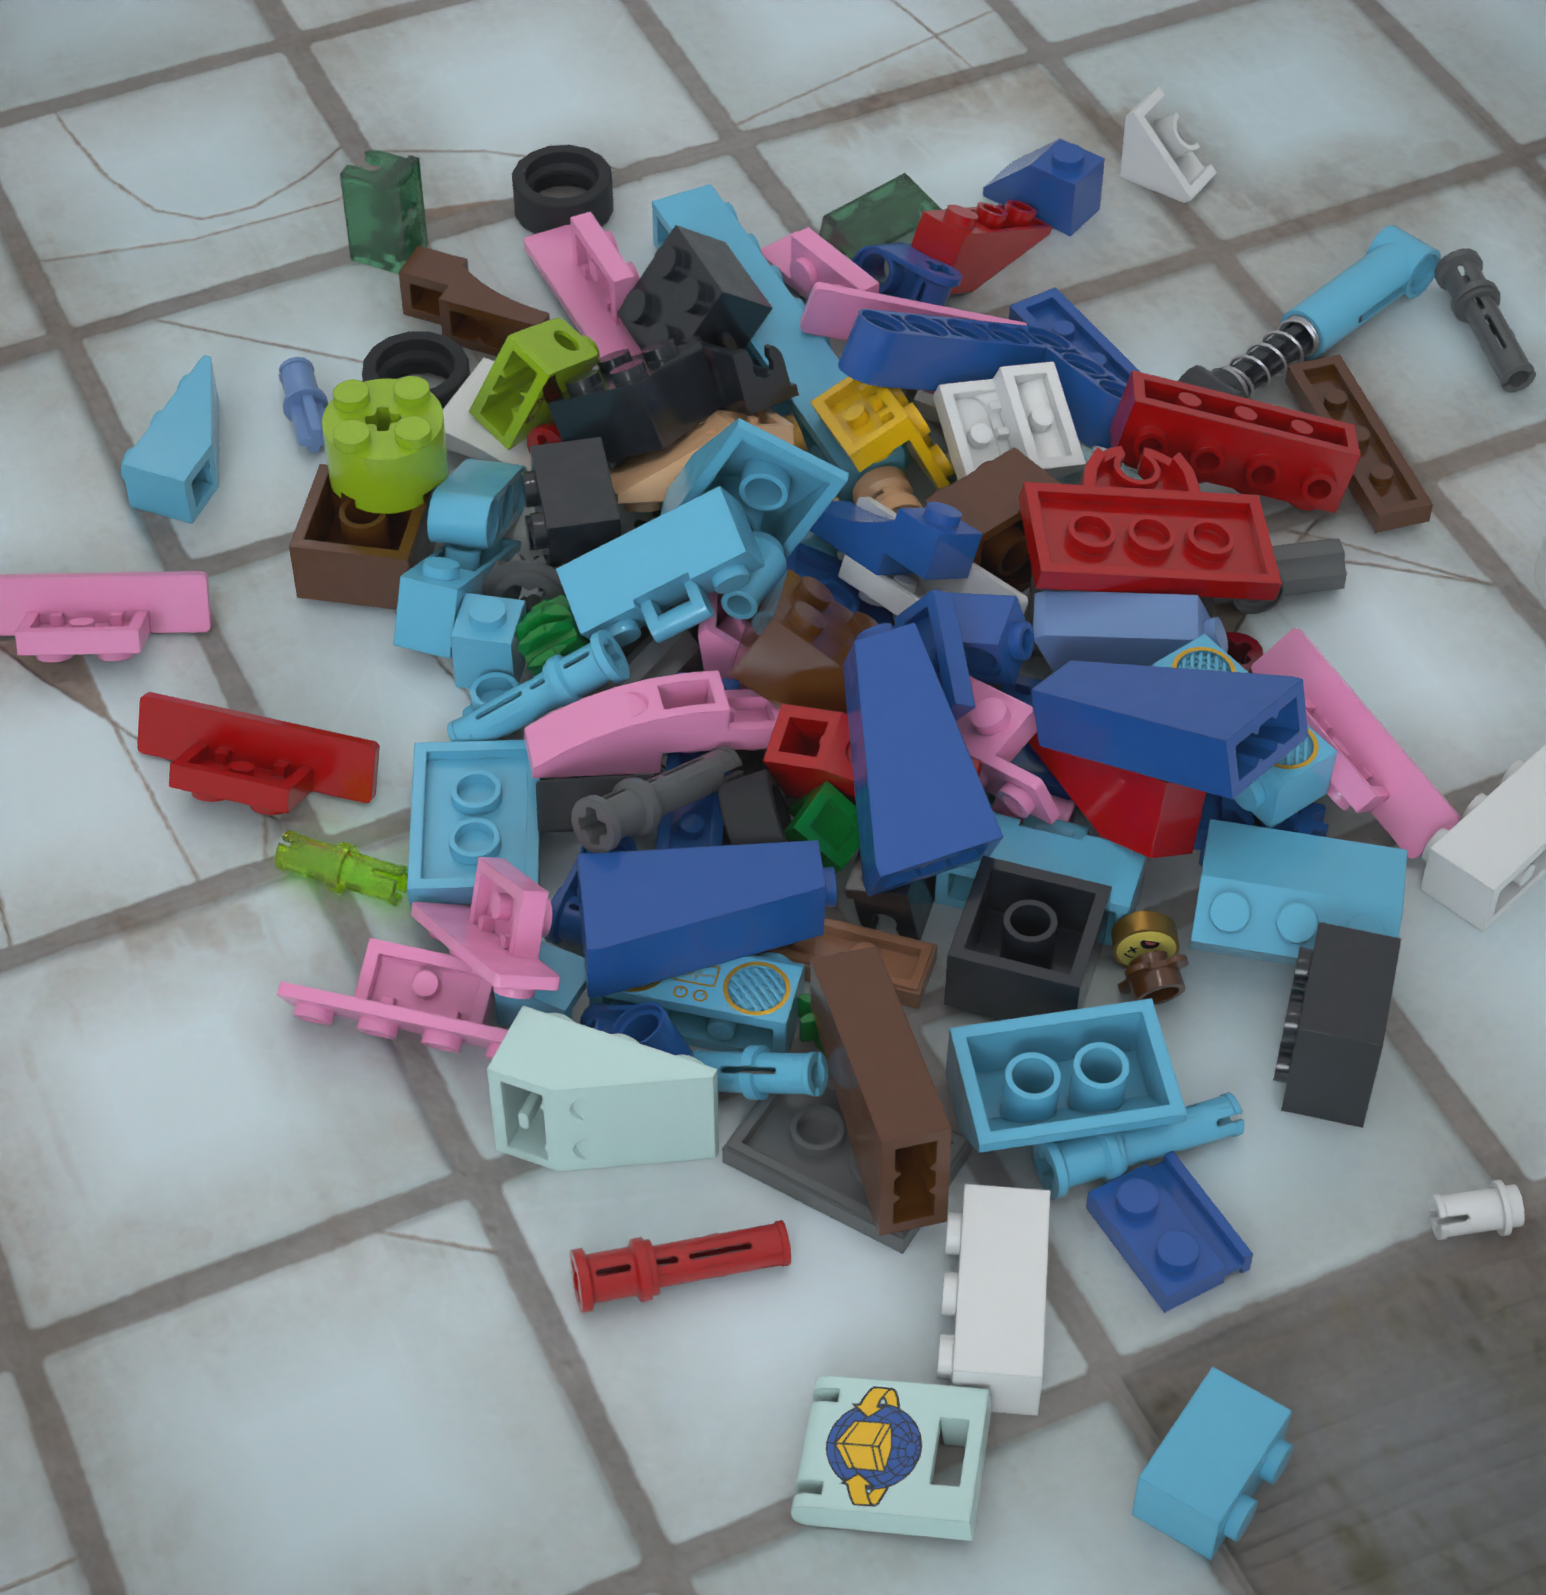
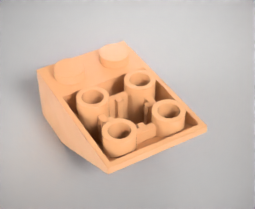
M770 408L750 416L730 409L717 410L664 450L634 455L611 468L609 472L616 502L618 504L625 503V510L630 512H653L660 510V502H664L667 489L690 457L738 418L794 445V424Z

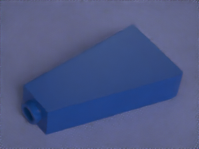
M915 622L895 629L891 623H882L862 631L856 636V640L843 663L863 885L868 897L982 859V856L989 857L1003 838V834Z
M1070 660L1031 689L1039 746L1229 799H1234L1308 737L1303 679L1293 676Z
M818 840L577 854L578 905L588 998L603 997L824 935L825 907H836L837 886L834 867H823Z

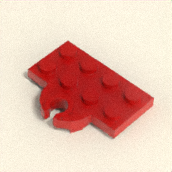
M1122 446L1111 447L1105 451L1097 447L1085 465L1079 485L1039 482L1023 483L1018 500L1035 588L1180 594L1198 595L1199 597L1275 601L1282 582L1259 495L1201 492L1193 468L1180 452L1173 458H1170L1156 450L1144 447L1137 469V474L1143 480H1138L1127 476L1121 470L1125 457Z

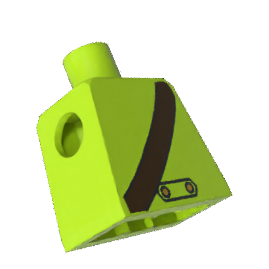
M558 317L509 335L468 412L508 450L512 449L527 439L529 432L539 424H548L553 420L547 403L567 390L565 382L568 379L591 371L597 365L596 361L600 359V353L596 343L590 337L580 335L565 320Z

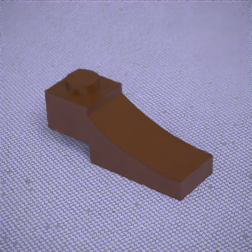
M417 246L398 272L403 315L440 324L442 335L448 336L460 346L498 356L509 335L550 320V313L514 301L483 284L469 272L468 259Z

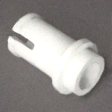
M1492 1180L1489 1188L1446 1195L1433 1194L1429 1196L1428 1210L1437 1211L1438 1216H1429L1431 1227L1437 1240L1497 1230L1500 1236H1507L1511 1234L1512 1228L1524 1225V1205L1518 1187L1515 1184L1505 1185L1501 1180Z

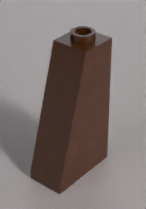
M878 946L812 958L810 1007L878 1235L883 1236L947 1222L952 1127Z

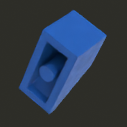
M1058 139L1012 161L983 187V196L1001 205L1006 204L1007 200H1016L1030 205L1037 211L1036 218L1053 226V229L1072 236L1100 210L1105 158L1087 151L1076 144Z

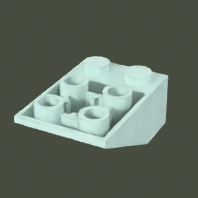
M522 1006L487 1067L497 1151L558 1172L715 1159L719 1152L717 1069L704 1065L692 1056L673 1055L642 1045L632 1037L624 1034H609L578 1024L560 1013H545Z

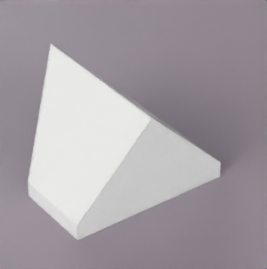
M1159 86L1151 90L1126 116L1120 177L1186 203L1192 200L1217 172L1212 164L1204 167L1192 152L1200 147L1198 143L1189 145L1178 131L1177 121L1180 117L1176 112L1170 116L1166 114L1160 103L1165 94Z

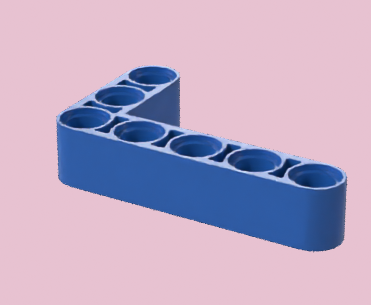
M874 309L859 310L838 362V368L844 374L868 385L936 391L940 384L993 379L1000 367L1054 361L1078 440L1091 448L1093 446H1100L1106 449L1111 448L1110 426L1126 387V383L1068 340L1040 327Z

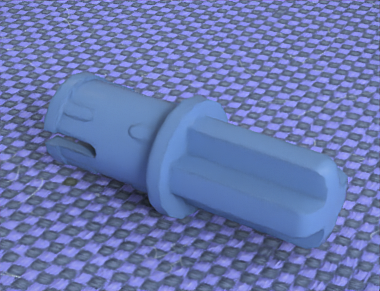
M293 357L284 361L279 367V373L281 374H278L285 393L282 404L284 415L293 422L298 444L306 446L309 453H318L320 447L325 446L322 417L328 405L327 396L318 388L314 375V366L310 360L303 357Z

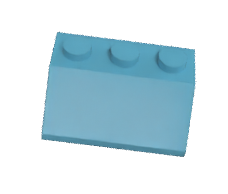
M1210 819L1189 949L1296 966L1300 946L1314 948L1319 922L1399 938L1404 906L1407 850Z
M1152 998L952 1027L949 1029L945 1075L959 1130L978 1153L1186 1122V1108Z

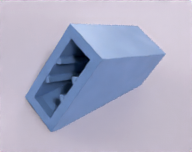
M1045 590L1035 593L1034 642L1053 673L1070 660L1152 666L1155 662L1203 634H1206L1226 653L1228 652L1227 635L1220 618H1211L1198 595Z

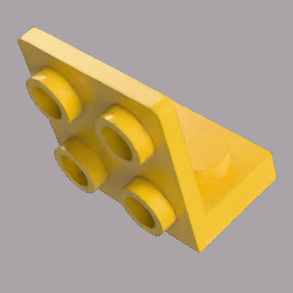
M848 376L810 401L822 422L859 472L873 463L883 461L891 455L894 449L905 443L910 455L937 490L950 485L947 478L955 474L954 468L941 448L932 442L928 435L931 432L929 426L912 402L909 403L901 388L872 386Z

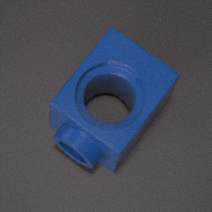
M953 593L969 676L983 683L1015 685L1023 660L1030 658L1034 647L1033 627L1031 623L1026 622L1017 597L1011 595Z

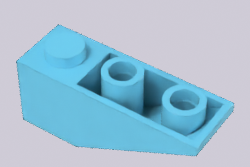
M203 355L189 375H184L181 378L174 395L162 410L154 414L149 428L135 447L129 448L125 453L121 464V477L126 484L130 507L193 524L218 489L219 399L210 356Z
M502 537L492 549L445 544L401 575L393 645L449 659L452 658L450 636L465 593L482 595L485 577L491 572L496 561L510 562L516 553L520 552L522 541Z

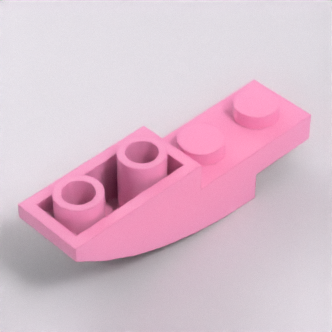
M719 670L681 673L614 687L582 698L549 713L525 727L524 741L533 778L564 779L576 776H629L633 774L660 773L662 753L712 751L718 746L725 745L733 750L756 751L766 749L780 709L752 689L724 690Z

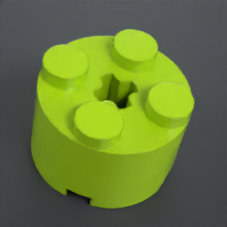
M406 376L401 379H374L364 382L350 379L339 383L334 388L333 399L327 405L322 417L329 479L333 491L340 498L342 492L346 496L355 499L356 508L371 513H399L414 509L423 504V495L431 491L435 486L438 487L449 474L443 409L439 400L430 392L429 383L418 376Z

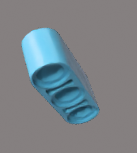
M467 458L433 492L427 520L429 540L431 542L492 549L520 518L523 512L525 501L521 472L527 471L526 466Z

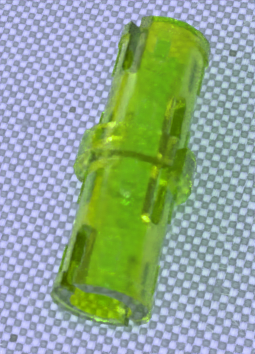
M288 830L283 834L282 839L285 842L291 843L290 847L279 843L277 846L275 867L278 870L289 871L324 882L325 886H328V891L344 894L346 890L387 902L388 905L398 906L403 900L401 894L395 893V889L404 893L407 891L408 866L397 865L362 854L357 850V845L344 841L336 846L301 835L296 831Z

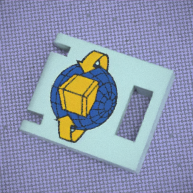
M830 1375L817 1377L813 1391L815 1402L810 1407L796 1482L798 1494L793 1498L791 1509L793 1520L808 1526L973 1541L992 1411L989 1389ZM941 1428L944 1445L966 1447L960 1487L932 1484Z

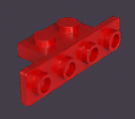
M147 692L140 698L138 751L142 754L173 760L170 763L169 787L189 791L198 800L207 802L229 800L250 805V808L259 814L280 815L283 813L288 814L310 792L362 803H369L376 796L380 746L376 741L154 692Z

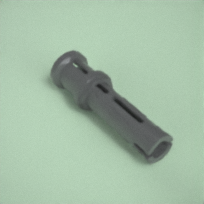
M1472 249L1452 251L1437 263L1434 270L1436 282L1440 288L1449 292L1452 298L1451 309L1456 318L1469 324L1482 350L1499 377L1502 388L1507 392H1517L1525 389L1534 381L1536 372L1499 309V289L1494 282L1486 280L1482 272L1483 261L1477 251ZM1458 266L1464 268L1465 275L1462 276L1460 274Z
M726 745L718 746L711 752L646 781L636 777L626 778L617 783L609 794L602 797L598 795L585 796L578 800L572 809L571 822L574 833L579 842L592 853L610 852L618 846L622 838L629 835L645 836L657 828L663 816L717 792L723 783L741 778L743 771L739 770L724 775L725 772L742 766L741 759L732 748Z

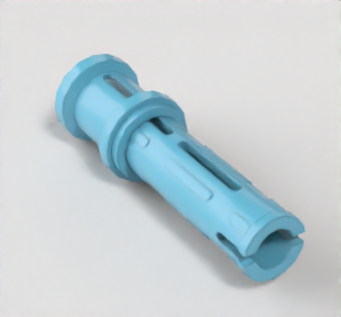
M599 630L591 635L590 643L565 657L557 654L548 658L546 664L543 665L542 672L534 676V678L510 689L469 714L449 722L447 725L451 742L494 741L504 738L552 710L585 698L589 693L611 681L620 684L628 680L630 670L626 657L619 644L609 632Z
M1227 1092L1220 1094L1219 1097L1185 1106L1187 1112L1186 1122L1034 1144L1033 1160L1036 1173L1042 1188L1050 1190L1051 1199L1065 1197L1070 1187L1097 1179L1108 1183L1126 1174L1127 1167L1162 1157L1171 1151L1176 1153L1226 1137L1242 1135L1245 1126L1244 1120L1237 1119L1231 1121L1230 1116L1241 1114L1242 1109L1235 1096Z

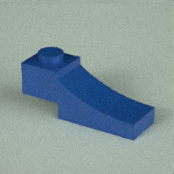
M832 501L809 530L875 575L916 574L924 580L968 578L983 534L962 521V513L958 509L940 502H928L925 508H899L896 518L893 520L866 511L850 501Z

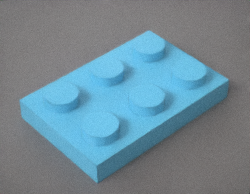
M524 740L414 743L407 880L409 906L413 902L471 904L478 857L504 858L540 885L541 833L538 831L536 782L541 781L542 778H533Z

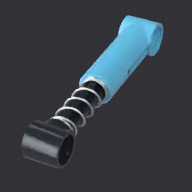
M1390 225L1375 237L1363 258L1286 312L1280 321L1278 330L1265 334L1261 342L1253 343L1247 348L1245 354L1232 358L1228 366H1221L1209 371L1203 366L1195 365L1189 368L1178 381L1253 399L1255 389L1258 387L1268 388L1274 375L1284 376L1287 373V366L1289 364L1303 362V359L1312 360L1318 358L1400 296L1404 295L1411 299L1420 296L1433 281L1434 270L1437 263L1441 260V254L1439 250L1397 226Z

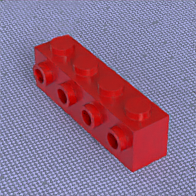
M1134 370L1131 371L1110 426L1111 447L1122 446L1125 452L1123 463L1130 468L1138 469V463L1144 447L1156 450L1170 458H1173L1180 452L1193 468L1198 484L1207 482L1232 488L1240 494L1259 495L1289 502L1298 509L1306 511L1319 509L1336 514L1361 457L1356 429L1353 424Z

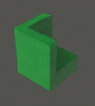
M825 781L794 801L788 810L789 814L794 818L784 831V834L790 842L818 840L823 867H834L836 874L844 869L860 845L856 806L832 784Z

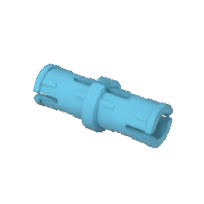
M750 1045L743 1052H715L699 1049L693 1052L695 1058L704 1065L717 1069L718 1092L743 1093L744 1097L749 1100H766L769 1094L821 1096L828 1083V1064L824 1054L821 1052H772L766 1045ZM740 1071H762V1072H776V1073H775V1074H752V1073H740Z

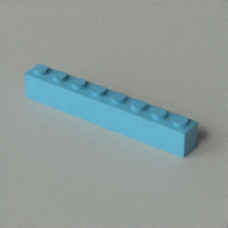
M711 184L652 201L653 244L657 250L662 246L675 225L724 241L773 309L745 349L754 365L766 369L769 367V362L764 356V346L766 344L773 345L782 353L789 380L797 385L799 395L769 408L780 416L792 414L795 417L803 434L808 453L849 473L847 483L836 496L841 501H850L855 504L852 499V491L856 482L865 473L882 466H895L904 472V468L909 465V453L905 443L894 449L891 455L883 461L873 463L859 472L816 413L810 401L848 376L838 368L839 359L833 352L828 337L801 331L800 319L805 308L803 301L799 297L794 298L786 288L776 265L770 266L761 253L756 237L752 233L747 234L738 222L733 205L730 202L725 203Z

